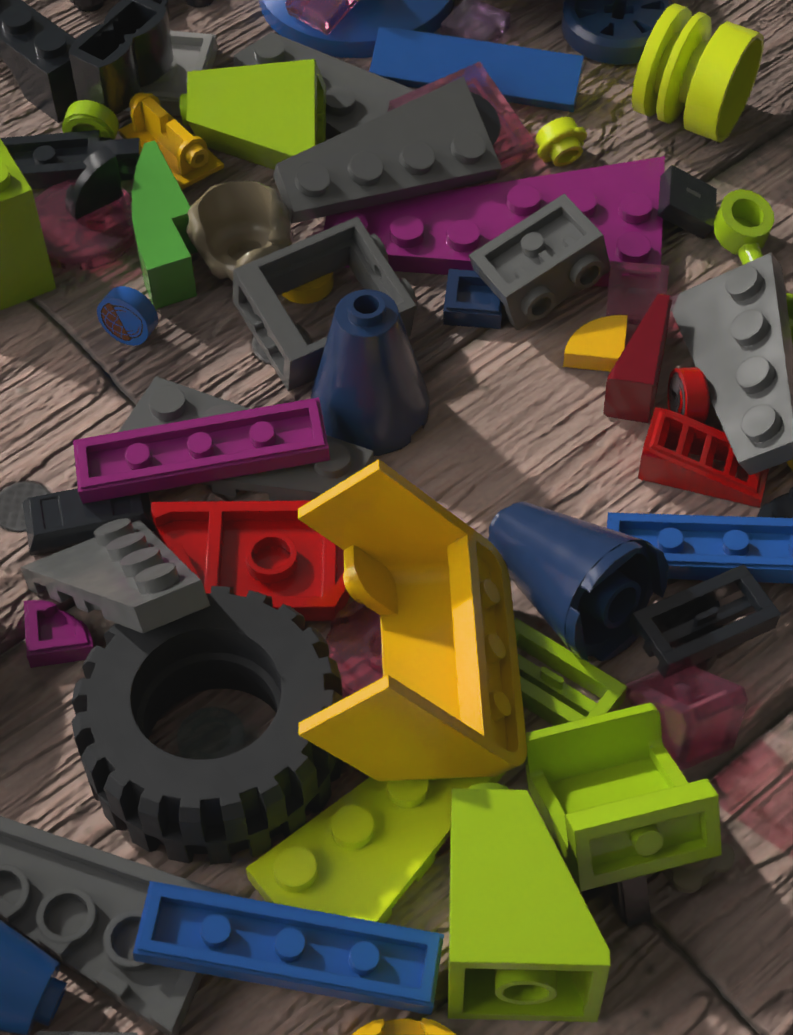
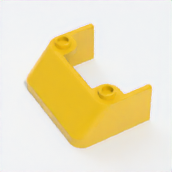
M380 459L298 508V519L344 550L343 582L349 595L356 602L364 604L380 615L383 678L299 722V736L378 781L495 777L523 764L527 757V745L511 582L506 563L497 548L488 539Z

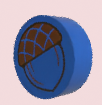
M118 286L111 289L97 307V316L104 330L117 341L127 345L135 346L144 343L158 325V314L151 301L144 294L130 287Z

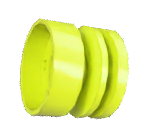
M674 3L667 7L657 20L639 60L632 90L633 110L648 117L657 113L658 120L670 124L678 118L685 108L683 116L685 130L721 143L736 126L750 97L761 64L764 36L760 32L726 21L719 26L711 37L712 22L710 16L702 12L692 16L690 9Z

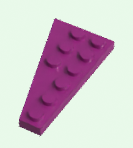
M665 156L441 191L326 216L323 231L358 216L370 235H377L384 244L388 255V263L393 271L448 275L449 269L474 271L469 254L565 194L604 235L611 269L593 286L658 291L661 276L663 218L658 216L660 176L665 172Z

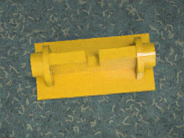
M140 92L131 98L129 108L131 109L132 123L118 130L119 134L124 139L140 138L142 149L144 143L155 140L181 190L224 168V163L207 149L206 142L199 136H193L163 109L160 100L154 94Z

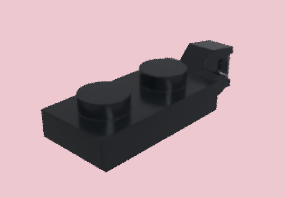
M99 130L1 138L31 189L67 187L70 184L74 186L87 167L83 163L86 158L105 145L116 155L120 180L134 179L136 165L142 152L140 138L114 140L101 137Z

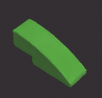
M153 140L144 143L136 165L132 187V222L144 285L151 303L155 309H159L197 296L190 254L198 251L191 243L186 231L189 222L187 212L190 209V205L156 141Z

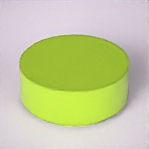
M90 100L76 101L68 107L62 123L63 133L99 130L101 137L116 139L119 121L108 107Z

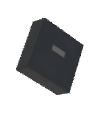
M671 165L660 176L658 216L704 239L714 230L717 189Z

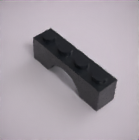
M0 0V57L16 78L25 99L59 123L64 120L68 107L78 101L69 57L70 47L76 39L24 1Z

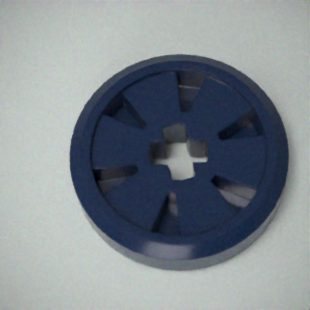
M565 0L562 14V32L567 43L575 51L589 59L616 65L639 63L646 42L657 20L666 8L673 3L671 0Z

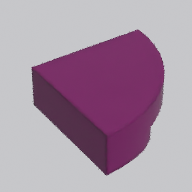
M42 600L24 601L26 656L30 668L86 660L94 645L90 632L82 621L58 609L57 605L52 602Z

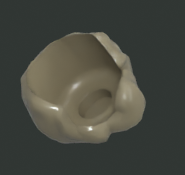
M231 181L213 185L187 212L189 217L186 229L188 237L208 265L212 274L219 279L230 278L233 281V269L293 244L294 234L291 230L289 210L274 188L265 186L257 181Z

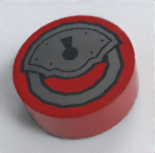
M698 367L673 369L668 381L669 410L704 424L708 418L710 406L709 388L704 373Z

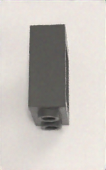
M358 216L233 269V303L288 392L316 379L327 337L307 345L279 301L278 295L348 265L364 290L383 292L395 301L408 337L411 335L415 310L418 307L414 290L406 279H398L388 263V255L384 244L377 235H370Z

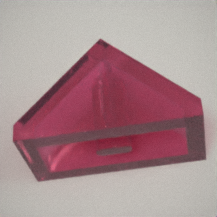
M691 666L665 679L659 671H656L625 684L627 686L626 696L632 707L653 703L660 712L663 744L680 771L734 748L748 702L744 687L695 666Z

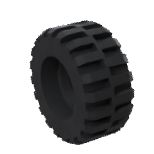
M211 586V593L206 594L210 606L146 633H141L115 623L104 633L107 644L105 649L98 645L91 649L82 665L85 678H81L75 684L72 705L76 714L72 720L74 739L95 800L100 801L105 817L116 830L126 831L128 829L132 843L148 852L156 851L160 844L165 845L169 860L191 863L194 853L208 854L210 865L232 863L231 852L249 848L252 858L268 852L272 849L271 838L280 833L287 838L306 824L305 811L307 809L313 813L321 812L332 796L331 782L340 778L344 761L299 736V722L343 699L341 675L337 661L329 656V644L317 629L312 627L306 629L305 617L289 605L283 604L276 610L273 608L272 597L251 590H249L246 597L234 594V587ZM209 689H233L249 693L263 700L276 712L272 723L257 740L244 749L225 757L207 760L186 759L169 754L148 740L154 725L168 708L191 694Z

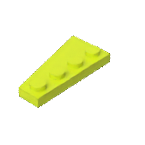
M505 773L495 777L378 781L369 777L247 866L248 880L266 902L386 923L392 916L394 905L414 880L419 882L435 862V854L450 837L452 788L468 789L472 785L479 783H498Z

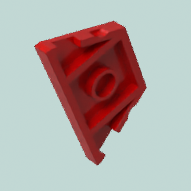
M311 500L151 502L153 523L163 543L201 579L206 594L211 593V586L234 587V594L243 597L247 596L249 590L272 597L274 609L278 610L283 604L289 605L305 617V621H336L351 597L343 582L344 550L298 519V508Z

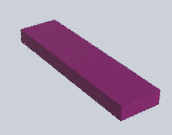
M319 397L73 440L77 486L82 504L330 460Z

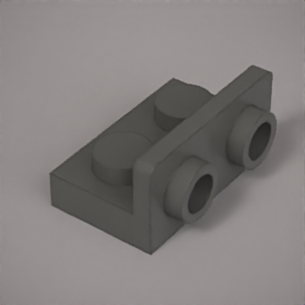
M565 194L469 254L473 270L504 304L508 320L516 330L522 329L535 320L544 318L554 307L580 290L590 288L611 269L604 235Z

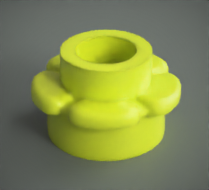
M561 117L552 120L544 125L536 134L535 140L539 146L537 155L544 163L552 161L555 166L559 167L568 165L577 160L583 153L582 147L584 140L587 138V132L583 127H578L571 117Z

